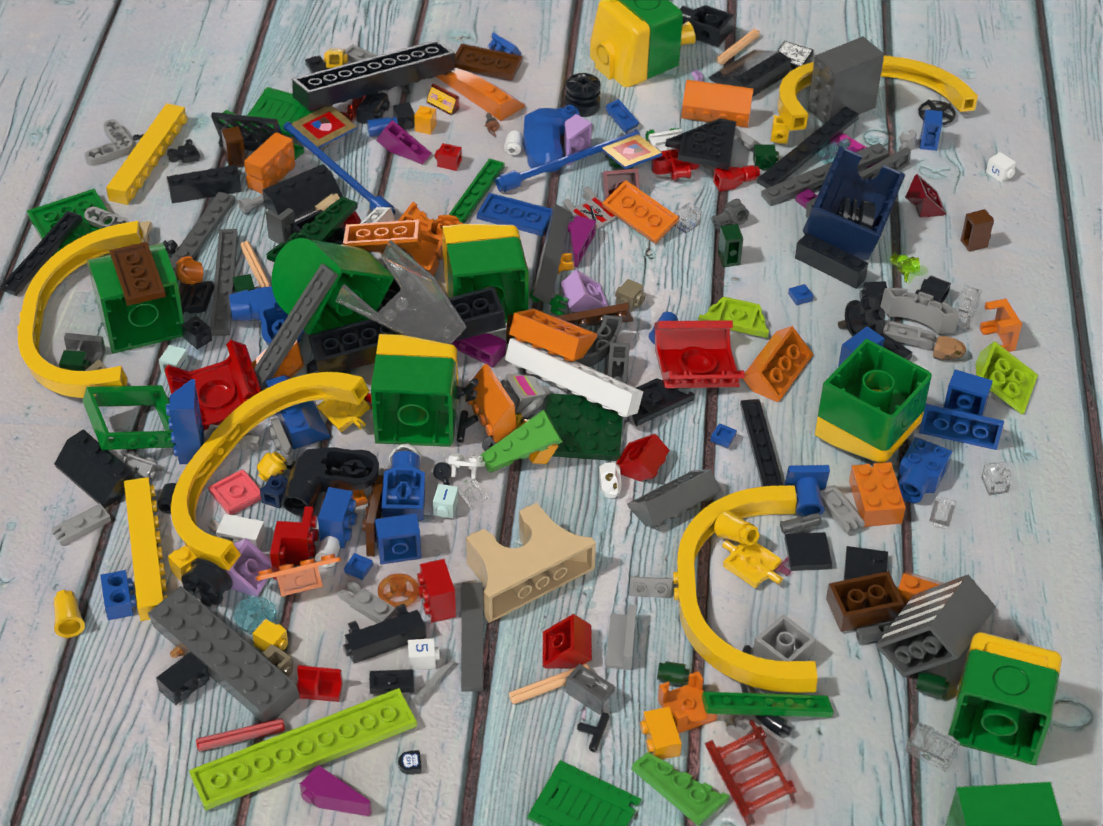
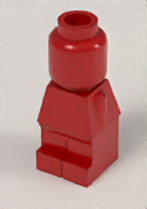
M753 165L744 166L741 169L739 167H729V170L717 168L714 170L713 183L719 192L735 189L743 184V182L753 181L759 177L760 169Z

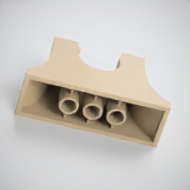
M538 503L526 506L519 511V538L523 545L522 547H504L496 541L494 535L485 529L470 534L466 537L467 565L479 580L483 582L485 589L484 618L488 623H491L594 570L596 542L592 537L579 536L561 528L544 512Z

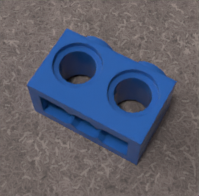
M925 110L920 135V149L937 151L942 128L943 111Z
M126 570L101 574L107 619L113 620L134 616L132 607L136 606L135 595L130 594V591L134 590L132 577H127Z

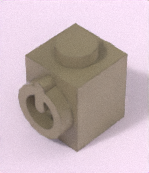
M627 279L615 292L616 305L628 303L631 312L636 307H641L645 300L644 285Z

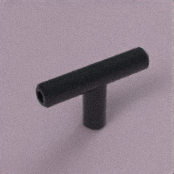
M462 410L460 414L456 441L459 443L464 442L466 429L478 422L476 415L468 418L469 413L466 410Z
M604 712L601 714L597 727L582 722L578 723V731L593 735L589 745L591 752H596L610 718L608 713Z

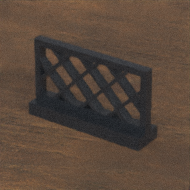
M216 112L211 114L212 121L220 137L218 142L220 147H224L221 130L232 128L228 126L229 124L233 127H239L243 137L244 150H257L275 132L283 135L277 119Z

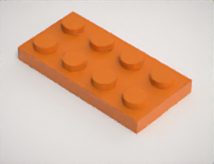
M627 180L602 203L603 208L655 244L679 221V216Z

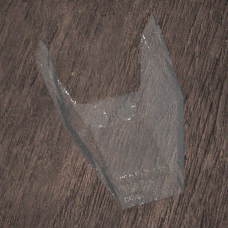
M391 240L388 242L381 258L401 290L379 312L371 308L345 284L341 287L336 302L402 335L451 344L467 328L435 277Z

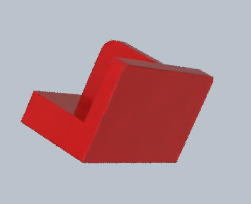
M298 666L297 689L300 699L340 702L343 687L341 669Z

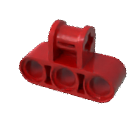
M679 149L661 151L662 156L652 159L651 170L657 175L670 173L672 180L675 181L677 178H691V170L698 169L700 164L677 160Z

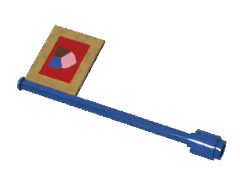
M333 106L323 107L293 123L286 122L283 129L285 131H288L369 201L371 211L376 207H389L392 209L393 215H395L396 211L392 204L382 196L375 197L319 149L357 129V126Z
M635 129L631 133L521 173L515 170L504 173L495 179V183L500 192H506L520 187L522 180L601 151L606 153L624 169L662 156V152L642 138L640 132Z

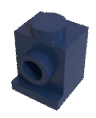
M271 475L265 486L261 487L260 494L263 504L281 508L285 485L288 482L285 476L278 475L275 477Z

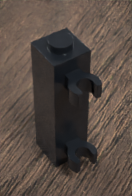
M405 604L396 606L398 611L396 613L397 617L363 629L359 628L356 620L348 623L350 630L345 635L346 644H343L345 655L347 657L350 656L355 664L408 645V640L425 639L426 626L418 610L408 612Z

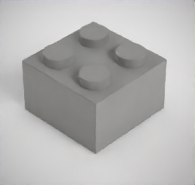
M783 614L755 638L753 654L759 658L775 661H807L814 655L816 638Z

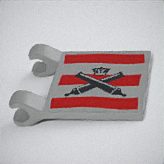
M590 187L583 189L585 193L582 194V197L586 201L574 207L569 199L562 201V204H564L562 207L570 211L573 217L577 215L596 220V231L618 218L603 208V201L594 194Z

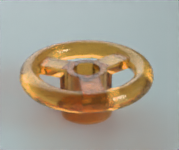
M396 573L385 577L380 582L377 593L380 599L395 608L401 604L409 606L419 596V585L413 577L407 574ZM407 582L413 586V592L407 590ZM390 583V592L384 594L385 586ZM395 596H404L408 598L407 600L401 602H395L390 600Z

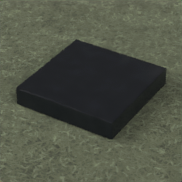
M826 532L785 534L784 540L790 571L832 569Z

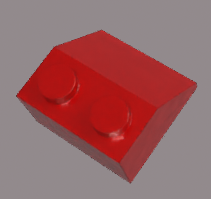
M655 433L629 442L616 464L620 467L621 475L637 481L651 480L658 474V469L666 461V456L670 450Z
M572 614L543 631V667L545 669H573L579 664L584 665L592 660V626L577 615Z

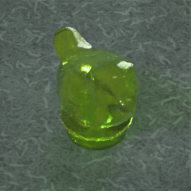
M896 253L891 256L890 261L904 276V282L908 281L910 273L920 272L918 257L914 258L912 256L909 258L907 255H898Z

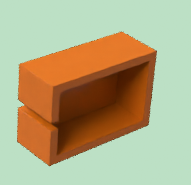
M275 132L244 160L245 172L247 173V188L263 194V189L277 184L294 169L296 162L293 139Z
M421 230V248L405 250L413 256L414 261L424 269L427 276L434 278L440 264L438 259L442 260L443 258L442 237ZM389 250L380 252L385 261Z
M874 463L873 467H870V464L852 465L849 483L858 514L865 523L862 527L902 524L906 508L892 463Z

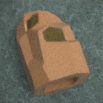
M940 336L936 341L933 357L941 360L961 358L965 355L966 346L955 338Z

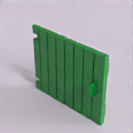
M267 86L246 116L277 119L282 134L292 136L283 129L286 122L293 123L315 111L307 110L293 98L292 93Z
M560 760L532 806L527 819L541 826H628L636 811L629 806L630 803L639 806L642 799Z

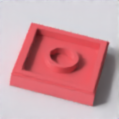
M244 469L208 487L210 494L229 515H233L261 500L260 488Z

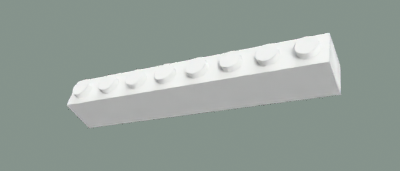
M510 338L505 360L511 362L512 366L524 368L527 373L539 375L542 380L552 381L556 383L557 387L567 388L575 395L585 396L590 402H598L605 409L617 411V414L620 416L629 417V415L638 413L643 391L579 362L567 361L564 359V356L552 355L544 348H535L531 346L532 343Z

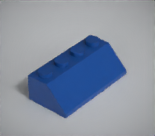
M283 375L267 380L266 386L269 388L290 379V377ZM313 401L299 403L276 413L293 450L330 438V434Z
M191 379L170 395V404H166V414L171 417L169 418V429L173 430L171 431L172 443L176 444L174 445V456L178 457L179 465L188 464L204 444V429L195 379Z
M926 404L919 433L997 450L1004 420Z

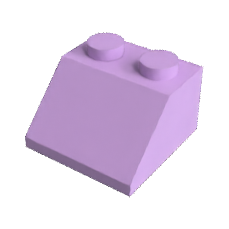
M575 114L564 125L565 156L591 147L592 123Z
M576 269L561 282L563 294L569 298L567 306L572 312L609 306L601 284Z
M245 538L234 543L241 556L229 571L223 570L232 579V590L256 597L260 594L268 578L255 581V577L259 576V571L272 569L271 559Z

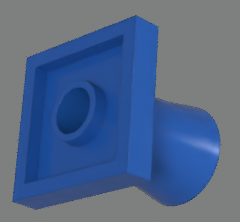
M829 465L788 466L784 486H795L797 493V515L802 517L815 513L820 515L824 513L825 508L820 491L826 489L830 474Z

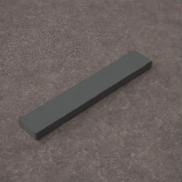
M483 582L462 583L461 692L483 691Z

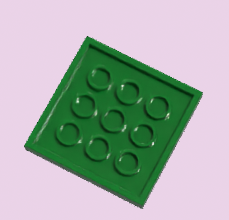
M91 189L27 210V215L41 240L67 211L82 216L83 221L52 255L54 256L73 241L101 229L89 224L86 220L84 213L88 208L97 207L105 211L108 210L96 190ZM113 219L105 220L104 224H110Z

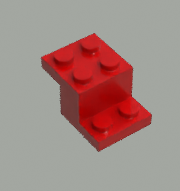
M305 506L302 522H276L270 550L273 572L280 571V566L288 564L300 565L301 561L315 557L316 545H314V542L319 539V529H316L318 517L314 515L313 507Z

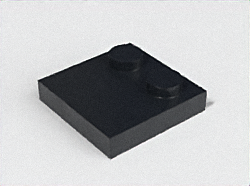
M847 546L843 580L887 572L888 551Z

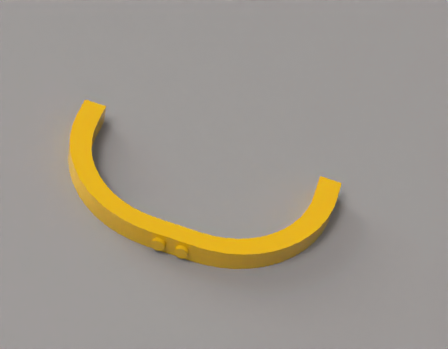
M884 56L882 77L899 78L927 86L946 97L959 112L975 110L978 95L955 75L921 61ZM814 62L792 70L784 77L780 84L777 103L778 113L790 131L806 129L808 113L799 103L796 95L811 85Z
M139 221L105 227L73 241L52 256L40 268L29 284L24 296L22 311L19 313L20 323L17 326L18 347L32 376L45 388L61 395L84 398L86 387L127 386L128 378L122 366L92 371L62 369L48 363L41 357L39 345L45 308L57 286L70 273L87 263V260L110 253L109 250L144 242V231Z
M319 372L297 376L259 392L226 417L186 465L173 492L171 502L172 522L185 545L198 558L208 560L220 568L229 571L241 556L234 543L230 540L210 535L197 526V503L209 478L237 443L251 429L269 416L290 406L313 400H337L359 405L370 391L364 379L360 376L339 372Z
M762 486L726 495L705 507L694 517L683 533L679 544L677 572H673V584H677V588H674V600H678L683 630L693 648L706 662L738 682L777 692H816L818 680L816 661H775L744 653L717 636L705 622L700 612L696 597L694 565L701 547L715 533L714 525L717 517L725 511H731L741 519L758 515L795 514L796 512L795 486Z

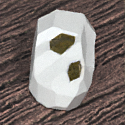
M615 462L604 463L599 466L600 488L602 494L607 498H616L622 487L620 467Z

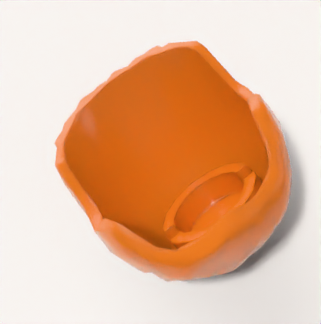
M190 256L180 258L175 266L177 279L183 284L191 285L202 282L204 274L202 263L194 261L193 257Z

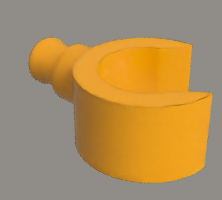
M571 253L561 255L558 274L563 270L570 271L574 269V262H570L572 261Z

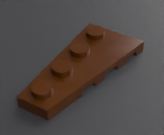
M628 303L555 316L579 327L601 325L603 315L622 317V323L634 321Z
M378 475L375 483L371 485V494L368 497L365 519L363 518L362 531H366V556L375 557V543H377L375 519L381 518L384 475Z

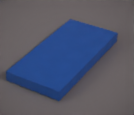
M489 193L476 215L478 220L497 225H514L520 231L543 236L549 226L552 209Z

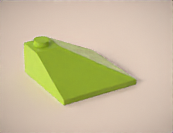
M993 341L979 353L975 363L976 376L993 380L990 391L1020 414H1023L1038 374Z

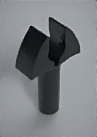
M473 378L466 387L457 386V399L459 400L461 396L465 395V402L476 399L477 391L474 389L479 384L478 379Z

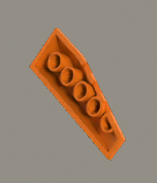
M455 68V71L435 76L486 112L491 113L499 121L525 107L524 103L503 89L470 72Z

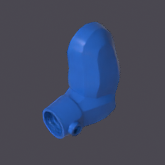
M567 105L565 108L559 109L539 108L524 116L523 146L527 155L528 165L531 169L564 157L560 136H565V122L575 114L579 115L576 107ZM560 166L558 168L552 169L544 173L557 171L563 166Z
M272 286L249 291L247 289L229 294L233 321H252V319L260 321L262 337L269 346L288 317V314L276 302ZM303 331L301 332V334L299 335V337H298V339H297V342H298V343H300V341H301V338H302V335H303Z

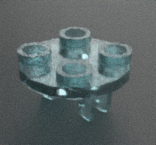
M848 138L842 139L839 143L834 141L827 145L828 149L819 151L817 155L820 160H826L828 163L833 162L839 147L847 149L851 143Z
M248 595L247 599L240 601L233 614L237 627L250 635L265 619L272 623L277 620L276 608L270 600L263 597H252L251 595Z

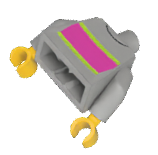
M517 373L506 374L505 379L500 381L515 404V412L520 413L516 415L517 428L520 427L521 420L523 418L527 419L542 406L547 395L550 394L549 387L541 386L534 376Z

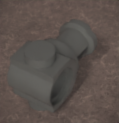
M733 199L726 204L723 213L712 216L711 221L719 231L720 226H725L729 223L731 225L734 223L738 225L748 221L749 211L741 203L740 199Z

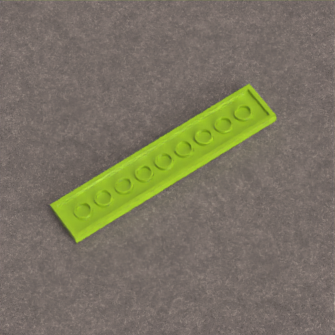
M398 688L190 769L189 775L206 811L312 769L317 765H322L417 727V721Z

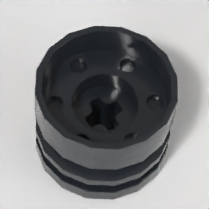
M589 73L571 75L566 81L565 106L573 105L576 107L581 117H589L596 114L600 109L601 82L598 77Z
M843 197L836 215L872 230L875 217V203L862 200L859 207H857L856 199L853 198L850 202L849 197Z

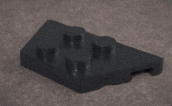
M658 378L636 387V389L643 391L638 413L632 415L634 424L639 426L694 400L695 394L693 392L683 393L678 391L679 388H665L663 380Z

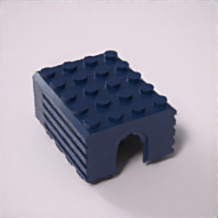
M840 146L802 231L804 234L808 233L860 259L869 260L881 237L906 174L883 165L877 177L871 180L863 179L862 176H859L857 169L863 155ZM843 197H849L850 202L853 198L856 199L857 207H859L862 200L875 203V217L872 230L836 215Z

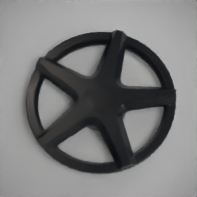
M928 99L918 108V114L922 120H924L922 114H925V110L921 109L926 105H929L931 108L929 110L943 111L942 118L945 117L950 120L942 122V125L951 123L956 116L955 109L951 106V103L942 101H930ZM934 104H940V105H943V106H942V107H936ZM949 108L953 116L948 113H945L944 111Z

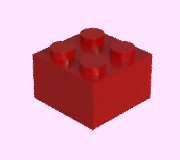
M445 559L420 564V573H417L419 583L418 594L420 599H424L423 609L425 615H429L431 623L455 618V589Z

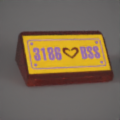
M434 83L431 85L427 103L449 115L456 113L459 110V96Z

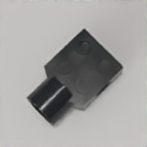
M707 5L696 9L687 6L680 8L683 14L682 25L690 22L695 32V38L698 41L719 47L733 31V14Z

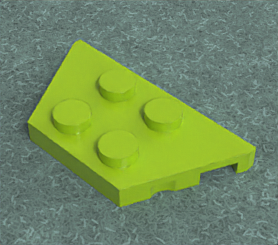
M722 297L717 304L709 307L706 314H700L698 317V321L733 320V328L730 330L764 338L769 336V329L766 328L760 304Z

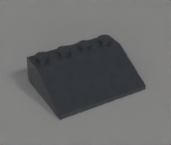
M752 50L709 76V80L716 84L753 88V96L790 73L791 58L779 51Z

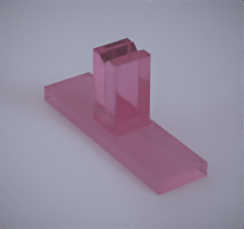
M786 557L774 570L775 573L781 572L787 577L790 575L791 570L784 566L788 562L789 557Z

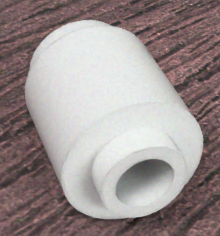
M511 131L506 137L504 151L509 155L515 156L521 151L523 137L519 131Z
M327 536L321 540L315 556L316 562L321 561L322 556L335 554V557L338 556L340 550L338 539ZM335 563L322 565V567H332Z

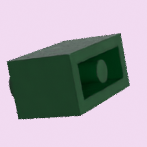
M738 224L720 226L718 255L722 266L741 265L743 236Z

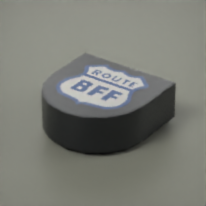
M420 750L407 751L399 756L398 767L402 773L410 775L422 773Z

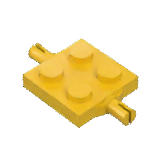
M324 399L316 406L340 433L353 423L360 430L363 429L362 426L365 428L366 423L360 417L371 408L364 399L359 405Z
M725 540L722 544L723 548L731 552L723 561V567L755 589L767 579H771L777 585L783 581V577L774 572L781 565L782 559L757 542L753 543L752 546L743 544L735 546L728 540Z

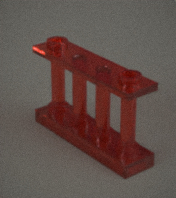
M753 720L749 721L752 729L751 733L723 747H716L713 740L705 743L708 754L746 826L755 823L752 816L756 813L755 810L785 795H788L792 804L796 803L794 793L797 792L791 780L787 781L768 748L764 740L767 737L761 725L757 727ZM756 740L760 744L761 751L733 765L725 764L723 759L726 758V755ZM766 758L772 766L771 769L743 783H735L733 777L736 776V773ZM776 776L778 777L782 787L752 802L750 800L745 802L743 795L746 794V791Z

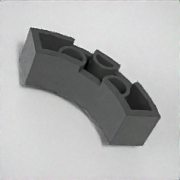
M603 315L600 328L596 332L598 334L597 338L585 356L575 361L587 367L602 361L610 353V342L616 343L622 324V317Z

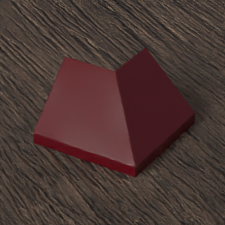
M916 174L905 198L916 207L920 218L946 215L937 190Z

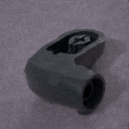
M336 447L307 449L297 459L290 471L281 501L282 506L292 514L303 515L305 506L312 507L318 498V494L321 492L327 493L329 487L354 491L366 489L374 484L378 478L379 461L376 455L368 450H349Z

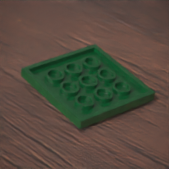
M554 393L547 395L545 412L563 441L557 444L558 448L552 457L617 461L620 459L623 416L618 415V412L615 410L603 408L602 404L598 402L588 401L587 397L582 395Z

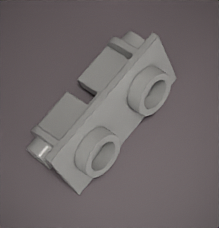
M121 451V454L124 456V459H121V461L134 474L137 468H139L137 475L143 478L149 477V480L157 477L156 470L162 472L156 460L149 457L146 459L140 458L139 454L129 451V453Z
M630 576L629 596L671 598L673 578Z

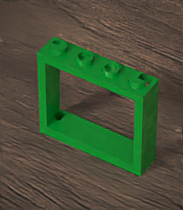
M162 385L86 387L82 402L102 450L174 448L176 444L172 443L171 431L173 430L169 429V418L171 417L166 414V404H170ZM154 405L165 431L109 432L99 406Z

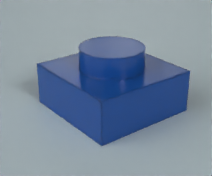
M806 284L789 288L788 291L796 306L813 301L814 295Z
M719 423L712 433L710 441L729 448L737 435V430Z
M354 553L345 565L344 573L363 580L372 568L373 560Z

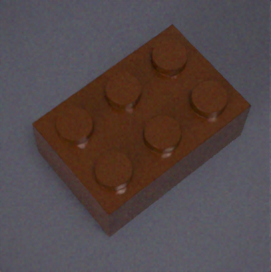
M889 571L833 582L828 585L826 600L840 632L894 621L904 607V602Z

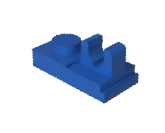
M494 32L491 34L492 41L488 45L489 49L493 50L495 48L496 51L504 49L505 53L522 54L516 45Z
M619 99L605 106L608 115L614 119V122L618 124L624 133L638 127L639 121Z

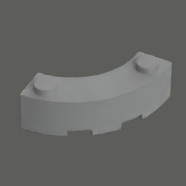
M885 288L880 307L884 309L888 317H903L919 321L932 328L937 334L955 333L960 314L946 302L941 304L933 300L934 296L919 292L918 295L907 292L908 289Z

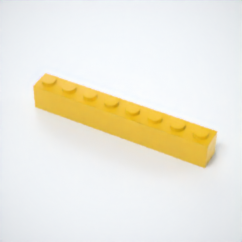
M165 104L107 185L106 190L109 201L128 205L135 198L138 190L142 188L144 181L150 176L154 167L158 165L160 158L165 155L167 148L172 145L174 138L180 133L183 125L187 123L188 116L186 115L185 107Z
M149 477L124 481L137 608L140 621L150 620L148 613L168 597L163 594V592L167 591L166 579L161 577V575H165L164 563H160L159 560L163 559L162 547H158V543H161L160 531H156V528L160 526L158 515L154 516V512H158L156 500H152V497H156L154 485H150Z

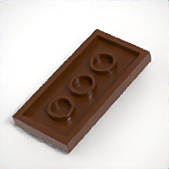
M461 43L455 53V68L512 81L523 62V56L463 43Z
M147 241L109 250L127 306L166 297Z

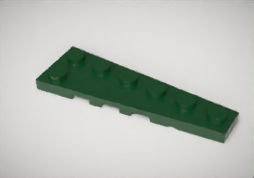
M342 196L327 207L325 211L318 214L313 222L302 226L300 232H294L290 235L288 241L285 243L281 242L266 254L267 260L275 262L280 250L288 242L297 238L326 242L358 208V203Z

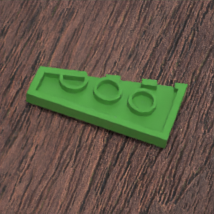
M542 410L479 456H483L487 471L492 473L513 464L517 459H525L533 452L538 450L541 452L548 449V446L554 443L557 445L563 441L548 414Z
M649 752L632 764L631 770L697 826L701 825L729 801L730 795L714 791L712 789L713 786L705 782L703 784L692 779V775L673 769V765Z

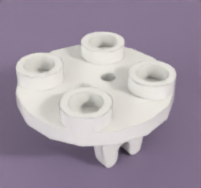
M451 453L445 459L446 463L452 464L451 477L457 476V468L469 466V469H472L471 479H475L477 477V468L485 466L483 456L478 455L463 458V454Z

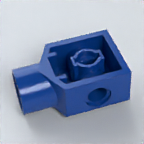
M917 437L913 439L900 463L897 476L904 501L918 503L922 500L925 493H935L949 467L952 455L951 450Z
M399 451L393 454L391 469L384 471L383 518L416 513L418 520H424L426 484L425 473L420 470V456L411 451Z

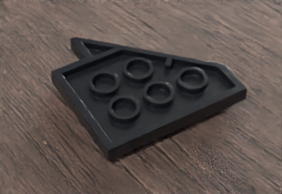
M719 118L666 139L665 147L679 149L677 159L679 161L729 170L736 121Z

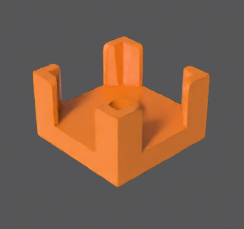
M1007 298L986 302L985 310L997 308L995 320L982 322L979 330L983 335L997 333L1004 344L1000 346L1008 352L1015 351L1022 327L1020 319Z
M699 671L689 675L688 685L669 691V682L659 685L658 702L662 708L670 707L678 734L717 720V714H706L701 698L704 692V679Z

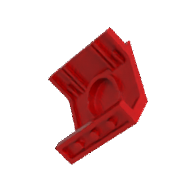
M733 320L657 321L654 323L655 352L665 388L740 387V379L745 378L744 370L737 371L731 351L730 329L733 328Z
M230 339L226 344L229 352L227 359L210 366L186 371L168 364L164 369L171 394L191 379H195L204 430H208L211 424L220 425L236 408L261 392L245 344Z

